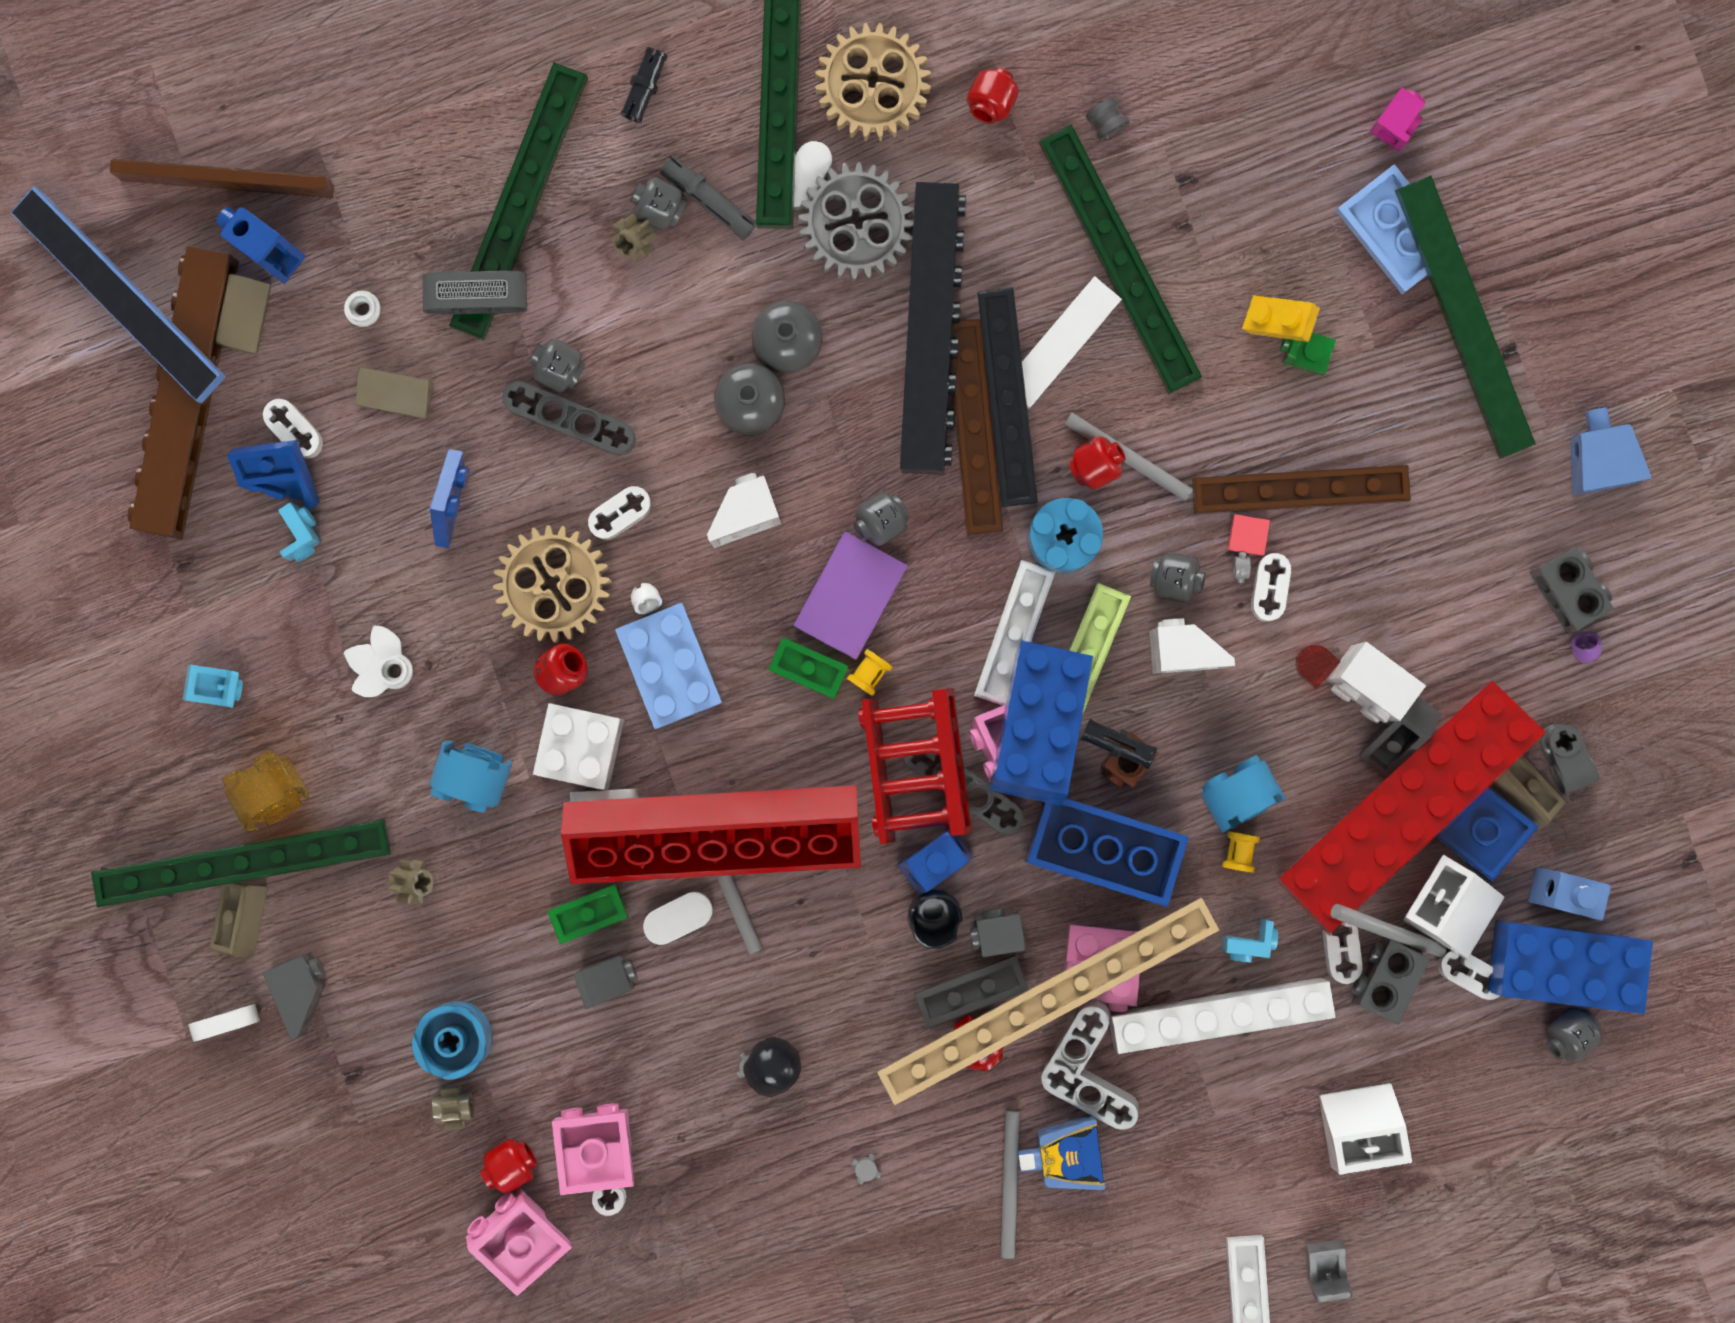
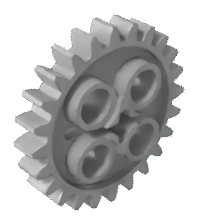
M861 162L857 163L854 172H850L846 163H843L840 175H837L832 168H829L827 172L828 181L820 176L816 178L815 182L819 190L808 187L806 194L812 201H801L800 207L807 211L808 214L798 216V222L807 225V227L799 231V237H810V240L804 246V250L815 249L817 251L812 261L815 263L824 259L826 261L824 272L829 271L833 266L837 267V278L839 279L845 270L850 271L851 281H855L860 271L863 272L866 280H870L871 269L873 268L877 273L883 275L885 272L884 262L892 267L897 264L893 253L904 256L906 253L905 248L900 242L910 243L912 240V236L904 232V230L913 228L914 222L905 219V217L910 215L914 209L913 207L902 205L909 195L908 193L897 195L896 191L900 184L899 181L890 185L886 183L889 175L888 171L884 172L880 177L875 176V165H872L868 173H865L862 170ZM865 193H872L878 198L879 205L875 208H866L862 205L860 197ZM831 200L839 201L844 207V213L839 216H833L827 212L825 204ZM881 213L887 215L886 219L864 221L860 229H856L854 224L840 226L830 231L825 229V226L829 224L838 225L850 222L852 215H856L858 220L871 218ZM872 228H880L885 232L887 240L884 243L876 244L870 240L868 231ZM838 235H845L851 240L852 248L847 251H840L834 246L833 239Z

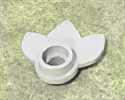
M373 626L370 638L371 645H357L344 651L349 666L359 674L352 686V691L358 695L376 697L388 688H403L412 679L413 666L410 660L402 655L400 639L385 627ZM397 664L401 668V674L399 677L393 678L390 675V668Z

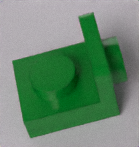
M1313 332L1309 342L1283 339L1280 351L1285 353L1282 363L1323 376L1326 374L1336 340Z

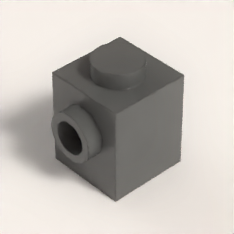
M1003 908L982 911L983 918L975 919L976 927L970 928L973 950L980 949L982 957L1026 950L1021 917L1018 912L1004 914Z

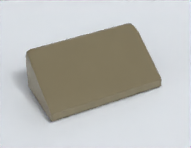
M229 274L215 342L222 348L257 354L271 284Z
M359 367L356 405L427 419L434 384L426 379Z
M1524 756L1492 785L1503 799L1538 825L1539 828L1549 824L1566 803Z
M247 882L222 885L209 950L233 957L251 958L254 956L267 887Z

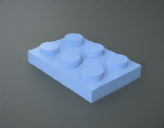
M1394 164L1336 210V213L1399 292L1404 294L1427 276V273L1395 193V190L1410 183Z
M683 603L615 629L655 730L722 704Z

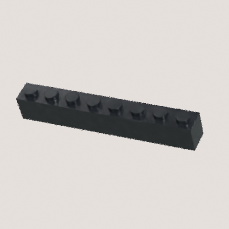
M916 182L900 456L901 473L944 475L945 466H952L953 444H946L947 430H954L955 409L948 408L949 394H956L957 373H950V359L958 358V337H952V323L960 322V302L954 301L955 288H961L962 266H956V254L964 250V231L958 230V218L965 217L966 195H960L958 183Z

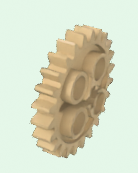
M864 23L863 33L858 34L853 27H849L850 38L845 39L842 35L837 34L838 47L830 44L826 45V52L830 58H819V65L826 69L815 72L816 79L824 82L815 86L816 94L825 95L819 100L820 108L831 107L826 113L827 120L838 117L837 130L840 131L846 125L850 126L851 138L856 135L858 130L863 131L864 141L869 139L871 132H875L878 140L882 141L883 131L886 130L895 138L897 136L896 126L900 125L905 130H909L910 124L907 118L919 120L920 113L916 106L922 108L927 106V100L921 96L929 94L931 88L927 83H923V81L930 79V71L921 69L927 64L926 56L916 58L915 56L920 49L919 44L908 47L909 34H905L900 39H897L896 27L894 26L888 34L883 33L882 23L877 25L875 32H870L868 24ZM855 56H860L867 61V64L860 69H855L848 64V61ZM889 61H897L903 68L897 73H889L883 66ZM843 76H848L850 79L853 80L842 81L841 78ZM871 77H877L878 82L875 88L868 87ZM903 83L905 86L904 88H898L895 85ZM850 91H856L863 98L856 104H850L843 97ZM890 95L897 99L898 104L889 109L882 107L879 104V100L884 96Z
M550 525L546 526L544 536H541L536 528H532L531 540H528L521 534L518 535L521 546L517 548L508 544L507 547L512 556L510 558L499 557V560L506 565L505 570H494V574L502 577L503 582L493 585V589L503 591L504 594L495 600L496 604L508 605V608L501 615L505 618L516 617L511 625L514 629L525 624L524 636L530 637L537 630V639L541 642L545 640L547 633H550L552 641L558 643L561 632L564 633L568 640H573L574 628L585 634L584 622L586 620L594 624L598 623L592 613L595 610L600 612L606 611L599 603L600 598L606 599L611 596L602 590V586L612 583V580L601 577V573L606 571L609 565L597 564L596 562L603 553L600 550L592 553L589 552L593 545L590 539L579 544L581 533L578 531L568 538V531L564 526L560 528L558 535L554 534V530ZM556 550H563L566 554L565 564L561 568L553 569L549 564L550 555ZM535 557L540 558L551 577L555 579L560 578L556 585L571 605L570 611L564 609L555 592L550 589L545 590V587L548 586V581L534 563ZM525 570H533L536 574L535 584L528 589H523L519 583L521 573ZM575 580H583L586 584V592L579 599H573L569 595V586ZM551 599L556 605L555 614L548 619H543L539 614V606L543 601Z

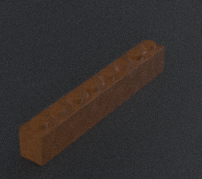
M187 246L186 253L181 256L178 264V275L181 277L179 288L173 292L171 298L172 323L218 368L222 347L216 344V335L229 274L237 275L239 261L227 253ZM158 364L156 378L159 381L157 395L152 397L149 406V414L152 416L150 429L143 436L142 450L145 454L143 464L137 468L135 474V485L138 488L135 501H132L129 505L127 517L130 522V529L183 540L212 393L203 403L195 401Z

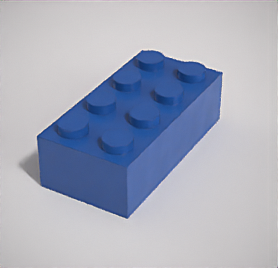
M1021 640L1015 654L989 790L1062 805L1069 792L1093 660L1092 655Z
M1066 798L1061 806L1042 802L1024 861L1168 907L1189 837Z
M1496 920L1490 964L1493 967V972L1489 976L1488 991L1502 997L1645 1014L1653 941L1630 936Z

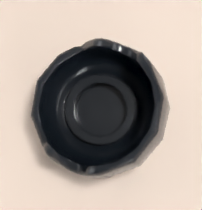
M929 890L918 895L911 902L907 914V922L914 939L924 947L941 949L953 943L957 939L959 924L963 921L958 901L945 890Z
M774 1036L759 1041L751 1049L750 1056L743 1066V1072L748 1085L759 1095L771 1098L789 1090L797 1082L802 1069L799 1052L787 1040Z

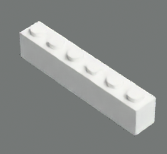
M1320 977L1128 1009V1012H1110L1109 1023L1114 1049L1118 1054L1336 1017L1330 982Z

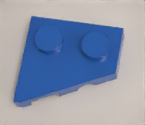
M297 440L233 448L227 454L239 487L254 492L262 491L268 496L283 500L286 496L303 501V507L305 506L309 509L315 508L320 502Z
M448 449L430 506L435 546L450 547L455 519L460 507L461 490L466 488L468 483L469 467L464 466L463 452Z

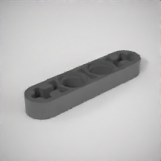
M512 382L503 391V404L510 412L519 417L613 455H626L635 446V433L629 425L525 382ZM522 389L525 390L524 395L534 402H537V395L543 397L536 405L535 415H531L530 413L533 411V408L525 403H520L518 408L514 407L515 402L511 399V395L513 393L519 394ZM556 402L562 406V416L557 421H547L543 417V409L548 403ZM586 415L593 417L596 423L594 431L588 435L578 433L576 430L578 419ZM603 422H607L609 424L605 429L611 433L618 434L620 429L625 430L624 436L628 439V442L626 444L620 443L618 448L613 447V440L609 437L602 435V442H598L596 439L602 433Z
M935 753L925 754L932 761L935 760ZM913 756L903 757L904 763L912 771L921 777L928 776L924 773L929 768L928 765L921 761L916 765L911 762ZM941 761L934 767L932 775H938V771L942 768ZM964 767L967 794L971 788L976 786L984 788L988 794V800L984 806L975 808L969 804L970 812L1002 834L1017 832L1023 823L1021 809L1001 793L989 790L990 785ZM995 796L1001 800L996 807L1005 812L1010 808L1015 811L1013 814V818L1016 820L1014 826L1007 824L1004 828L1000 827L1001 819L993 812H991L989 819L983 815L992 806Z

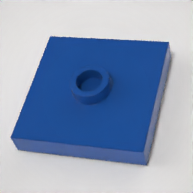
M1489 787L1435 839L1492 883L1536 832L1539 826Z

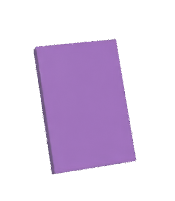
M845 531L793 626L857 660L908 565Z

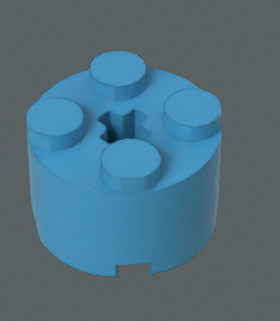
M1060 498L1044 505L1033 518L1028 531V547L1034 560L1042 567L1056 573L1069 574L1084 568L1095 558L1102 545L1103 529L1096 512L1084 501L1073 498ZM1060 528H1064L1066 532L1071 531L1073 533V537L1069 540L1070 545H1067L1064 540H1057L1056 536L1061 532Z
M443 741L429 785L432 787L430 795L447 801H451L452 797L465 801L464 806L466 808L483 813L486 812L487 807L494 808V806H499L513 762L508 760L502 763L504 756L476 745L465 743L463 749L454 748L456 741Z
M1257 755L1239 764L1233 770L1234 775L1229 778L1226 772H1223L1208 780L1202 786L1204 792L1201 794V797L1221 833L1247 822L1267 811L1268 807L1274 804L1277 805L1286 799L1266 761H1260Z
M461 1001L444 1003L426 1013L418 1023L412 1039L414 1057L419 1066L428 1073L446 1080L461 1078L482 1064L490 1053L493 1039L492 1028L487 1017L474 1004ZM450 1035H457L460 1042L456 1045L454 1043L448 1045L446 1038Z

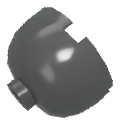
M791 300L777 301L765 307L755 319L751 332L752 346L759 361L770 370L782 373H798L809 367L819 356L823 342L822 328L816 315L805 305Z
M755 363L739 364L727 370L718 381L714 392L715 410L721 422L732 432L744 436L761 435L781 419L785 408V391L779 378L767 367Z

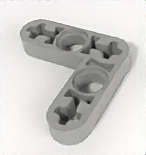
M1091 999L1079 1006L1045 1063L1041 1077L1042 1084L1051 1094L1119 1130H1127L1133 1127L1138 1119L1139 1103L1136 1098L1084 1069L1107 1031L1110 1022V1010L1107 1005L1102 1001ZM1094 1012L1100 1014L1099 1021L1095 1020L1088 1034L1084 1031L1087 1015L1091 1016ZM1072 1039L1080 1040L1085 1044L1086 1050L1080 1055L1071 1054L1066 1049V1043ZM1059 1070L1065 1072L1064 1078H1060L1058 1082L1052 1080L1053 1073L1056 1074ZM1078 1078L1079 1080L1076 1082L1074 1091H1071V1083L1074 1084V1079ZM1086 1086H1093L1099 1090L1101 1096L1095 1101H1088L1081 1096L1080 1090ZM1107 1095L1111 1096L1110 1104L1107 1102L1106 1109H1103L1102 1107L1105 1104ZM1123 1105L1129 1107L1128 1113H1124L1121 1117L1116 1115V1110L1121 1109Z

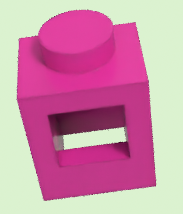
M1401 87L1370 132L1399 152L1423 120V117L1418 115V113L1425 105V99L1419 93L1413 90L1407 91Z

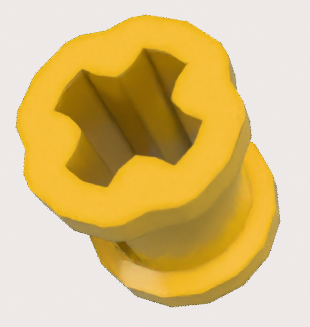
M866 649L864 652L866 657L854 674H849L847 679L873 696L875 686L886 671L890 672L893 669V666Z
M1228 831L1227 837L1230 838L1227 860L1223 861L1222 867L1254 873L1255 867L1252 865L1255 843H1259L1260 837Z

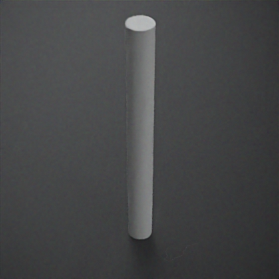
M1074 413L1070 414L1064 424L1088 440L1103 436L1111 443L1118 442ZM1118 442L1126 457L1124 463L1184 501L1187 500L1193 490L1191 487Z
M732 875L716 876L749 955L762 950Z
M1335 904L1331 909V916L1334 919L1437 957H1443L1446 953V947L1433 939L1340 904Z
M1005 1110L1001 1257L1007 1259L1015 1258L1020 1120V1111Z

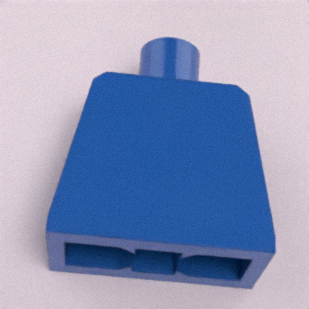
M227 207L217 217L216 223L223 229L220 236L284 285L306 257L279 233L243 207L237 211Z
M948 828L897 866L919 895L928 892L970 861L974 854L960 835L950 836V828Z

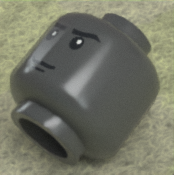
M651 177L645 185L638 183L630 200L631 203L636 205L634 214L637 219L643 222L648 220L649 225L661 231L667 229L669 225L672 227L676 226L686 204V201L682 200V192L678 187L658 177Z
M555 338L549 340L545 347L538 344L529 361L530 364L535 366L533 378L557 392H563L567 387L573 389L585 367V364L581 362L582 357L579 350Z
M884 492L878 493L857 506L855 512L857 521L853 523V526L862 541L869 540L874 545L881 546L905 531L907 526L906 520L909 519V514L898 496H890Z
M1168 552L1161 559L1155 560L1150 586L1155 587L1156 594L1160 598L1187 603L1193 598L1195 592L1202 593L1206 572L1200 571V564L1196 557Z
M1566 1009L1546 1027L1547 1048L1557 1059L1562 1060L1564 1058L1574 1063L1582 1061L1601 1044V1024L1586 1009Z

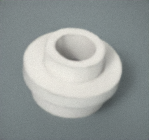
M357 291L347 298L344 312L352 324L359 327H367L378 320L381 314V305L377 297L372 293ZM362 304L369 305V311L366 315L358 314V308Z

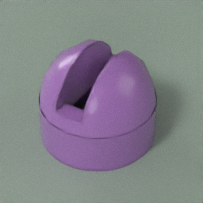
M1582 632L1575 635L1571 641L1572 653L1579 662L1587 664L1590 661L1599 659L1602 652V642L1599 635L1593 632Z

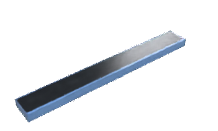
M33 186L11 211V214L195 401L203 403L226 376L41 189Z

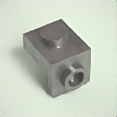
M1342 1239L1306 1244L1308 1281L1316 1302L1351 1298L1352 1289L1347 1279L1346 1253Z

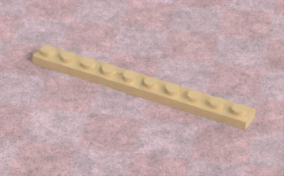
M1199 898L877 1071L893 1104L897 1105L1218 932L1219 928L1202 898Z

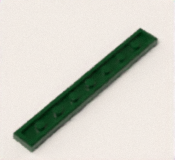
M764 0L756 226L758 229H793L801 0Z
M553 62L470 272L513 270L588 80L587 74ZM495 313L453 314L449 326L452 329L485 340Z
M1072 124L1041 139L1039 144L1113 288L1122 299L1121 303L1168 394L1170 395L1201 379L1202 375Z
M1430 175L1395 190L1498 457L1504 458L1535 445L1533 435L1432 176Z
M382 819L92 871L91 876L96 906L98 908L391 855L386 821Z

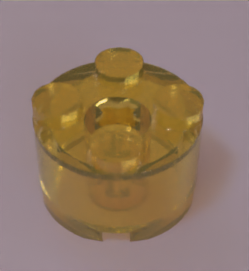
M269 751L254 760V766L245 771H234L223 778L222 782L225 785L223 793L245 831L257 830L255 823L263 820L267 826L299 809L303 805L300 800L302 796L309 799L310 792L289 756H276L274 751Z

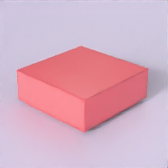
M1234 514L1232 516L1227 551L1264 556L1270 520Z

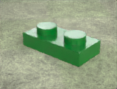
M782 637L768 670L835 699L849 666Z
M617 884L547 910L559 944L629 918Z

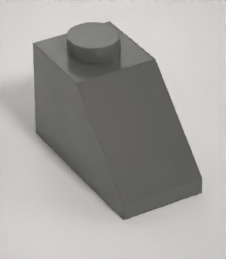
M1418 696L1401 721L1383 723L1362 750L1359 757L1388 778L1431 737L1442 714Z
M312 952L263 972V976L291 1040L307 1033L325 988L323 978L326 977L325 969L320 959L313 957Z
M623 953L583 967L573 974L585 1010L632 991L635 988L633 981L638 980L632 960L626 961Z

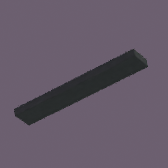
M1014 288L979 291L977 294L1002 507L1038 503Z

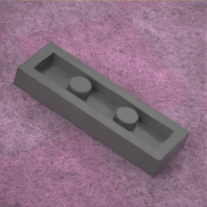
M1013 955L915 992L914 996L928 1029L1023 993L1029 989L1017 957Z

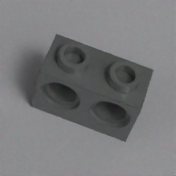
M1577 547L1565 550L1530 571V574L1566 633L1576 632L1614 610L1610 603L1612 600L1610 591L1602 582L1598 583L1591 571L1593 570V564L1585 552L1579 551ZM1561 564H1566L1571 569L1572 577L1569 582L1563 581L1559 576ZM1580 595H1585L1590 601V609L1587 613H1583L1578 607Z
M1383 937L1381 942L1376 941L1373 944L1367 957V961L1370 962L1365 975L1361 974L1352 987L1351 993L1355 995L1352 1002L1399 1025L1430 958ZM1394 953H1400L1403 958L1402 967L1396 972H1391L1388 968V959ZM1378 986H1385L1387 990L1386 1000L1381 1004L1375 1005L1372 1000L1374 989Z

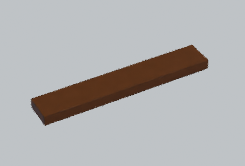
M113 159L110 163V173L120 181L326 198H333L334 185L325 175Z
M960 320L959 323H952V337H958V358L950 359L951 373H957L956 394L953 395L967 536L1003 532L981 320Z
M1408 465L1192 478L1194 515L1411 501Z

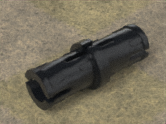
M646 47L637 75L632 76L630 80L632 87L620 113L621 116L630 121L632 117L635 118L634 122L642 123L651 95H656L658 90L656 83L668 57L659 50L653 53L654 48Z
M1089 719L1081 737L1082 741H1087L1111 752V757L1117 759L1118 756H1121L1144 766L1146 769H1149L1158 749L1127 736L1128 732L1123 729L1118 732L1094 722L1092 719ZM1104 737H1107V738H1109V739H1111V740H1114V741H1116V742H1118V743H1120V744H1123V745H1125V746H1128V747L1134 749V751L1129 750V749H1127V748H1125V747H1123V746H1121V745H1119V744L1113 743V742H1111V741H1109V740H1106V739H1104Z

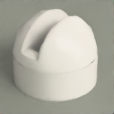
M642 583L640 588L635 587L631 593V602L635 612L638 614L652 613L662 604L658 590L651 584Z

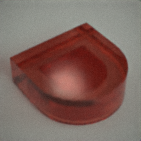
M1311 645L1303 648L1298 653L1295 666L1298 674L1314 689H1317L1341 661L1325 647Z

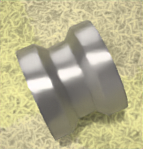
M1116 97L1109 98L1098 104L1085 116L1089 123L1095 125L1097 129L1096 136L1099 141H1105L1125 129L1131 122L1127 115H1122L1120 112V103Z

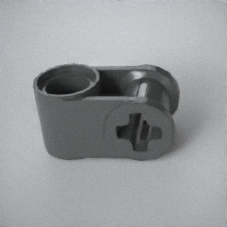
M1550 724L1543 729L1546 733L1539 741L1550 767L1552 779L1562 795H1567L1599 781L1597 768L1588 754L1578 729L1570 725ZM1559 734H1564L1566 738L1561 742L1562 747L1556 746L1555 743L1560 739Z

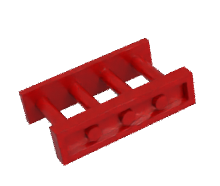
M954 688L932 690L933 698H930L927 703L879 709L878 699L862 700V708H859L858 716L861 728L866 731L876 815H873L872 827L874 835L879 837L880 844L895 842L894 831L944 825L946 829L950 828V836L972 833ZM931 717L932 720H936L937 734L932 739L883 745L881 723ZM935 753L936 756L941 758L942 770L938 771V775L888 781L885 759ZM935 789L945 792L947 807H943L942 811L892 816L890 795Z

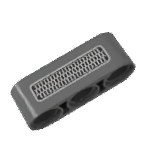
M521 271L434 272L423 274V312L435 315L527 311V274Z

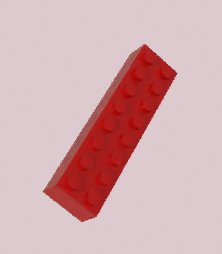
M1492 680L1279 878L1278 884L1330 936L1344 923L1331 916V909L1335 904H1340L1355 911L1362 907L1536 745L1546 732Z
M856 785L563 802L561 838L570 884L861 868Z

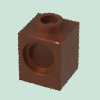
M1127 731V736L1145 743L1131 731ZM1117 743V744H1119V745H1121V746H1123V747H1125V748H1127V749H1129V750L1134 751V749H1132V748H1130V747H1128V746H1125V745H1123V744ZM1156 751V754H1155V756H1154V759H1155L1156 756L1159 754V752ZM1110 752L1100 765L1107 771L1104 777L1120 789L1124 784L1133 788L1147 769L1136 763L1133 771L1125 773L1118 766L1120 756L1116 759L1110 756Z

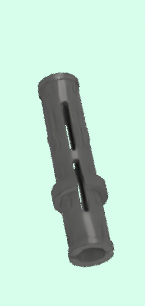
M672 155L662 166L660 174L682 190L685 198L688 200L693 199L696 203L700 204L706 211L731 229L740 239L744 241L755 229V220L746 215L735 204L707 183L706 177L703 174L699 173L697 175L675 155Z

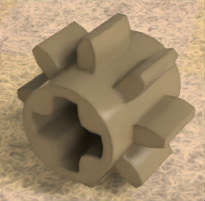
M632 213L626 219L622 218L612 226L617 234L611 238V241L620 256L631 257L632 261L635 262L641 256L646 257L655 250L650 242L657 237V234L654 233V229L649 225L648 220L640 221Z
M400 860L399 867L390 871L388 890L398 894L396 902L422 904L423 897L432 892L434 874L424 870L425 861Z
M461 1085L445 1086L443 1089H440L441 1096H434L432 1099L435 1124L445 1123V1132L463 1130V1127H466L465 1120H473L474 1118L471 1092L462 1093Z

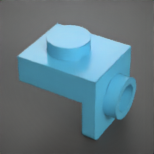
M290 502L278 511L297 541L279 553L283 559L289 561L295 559L296 562H300L315 553L313 547L320 544L321 540L312 528L316 525V521L305 506L300 509L299 506Z
M188 664L183 700L233 708L234 701H239L242 693L243 683L242 680L238 679L239 672Z
M1261 919L1258 940L1222 936L1221 950L1230 953V960L1252 962V956L1270 958L1271 950H1276L1278 929L1273 928V921Z

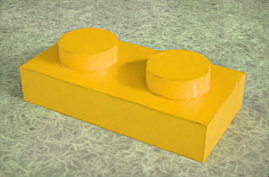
M1253 295L1242 329L1254 335L1309 342L1320 308L1310 302Z

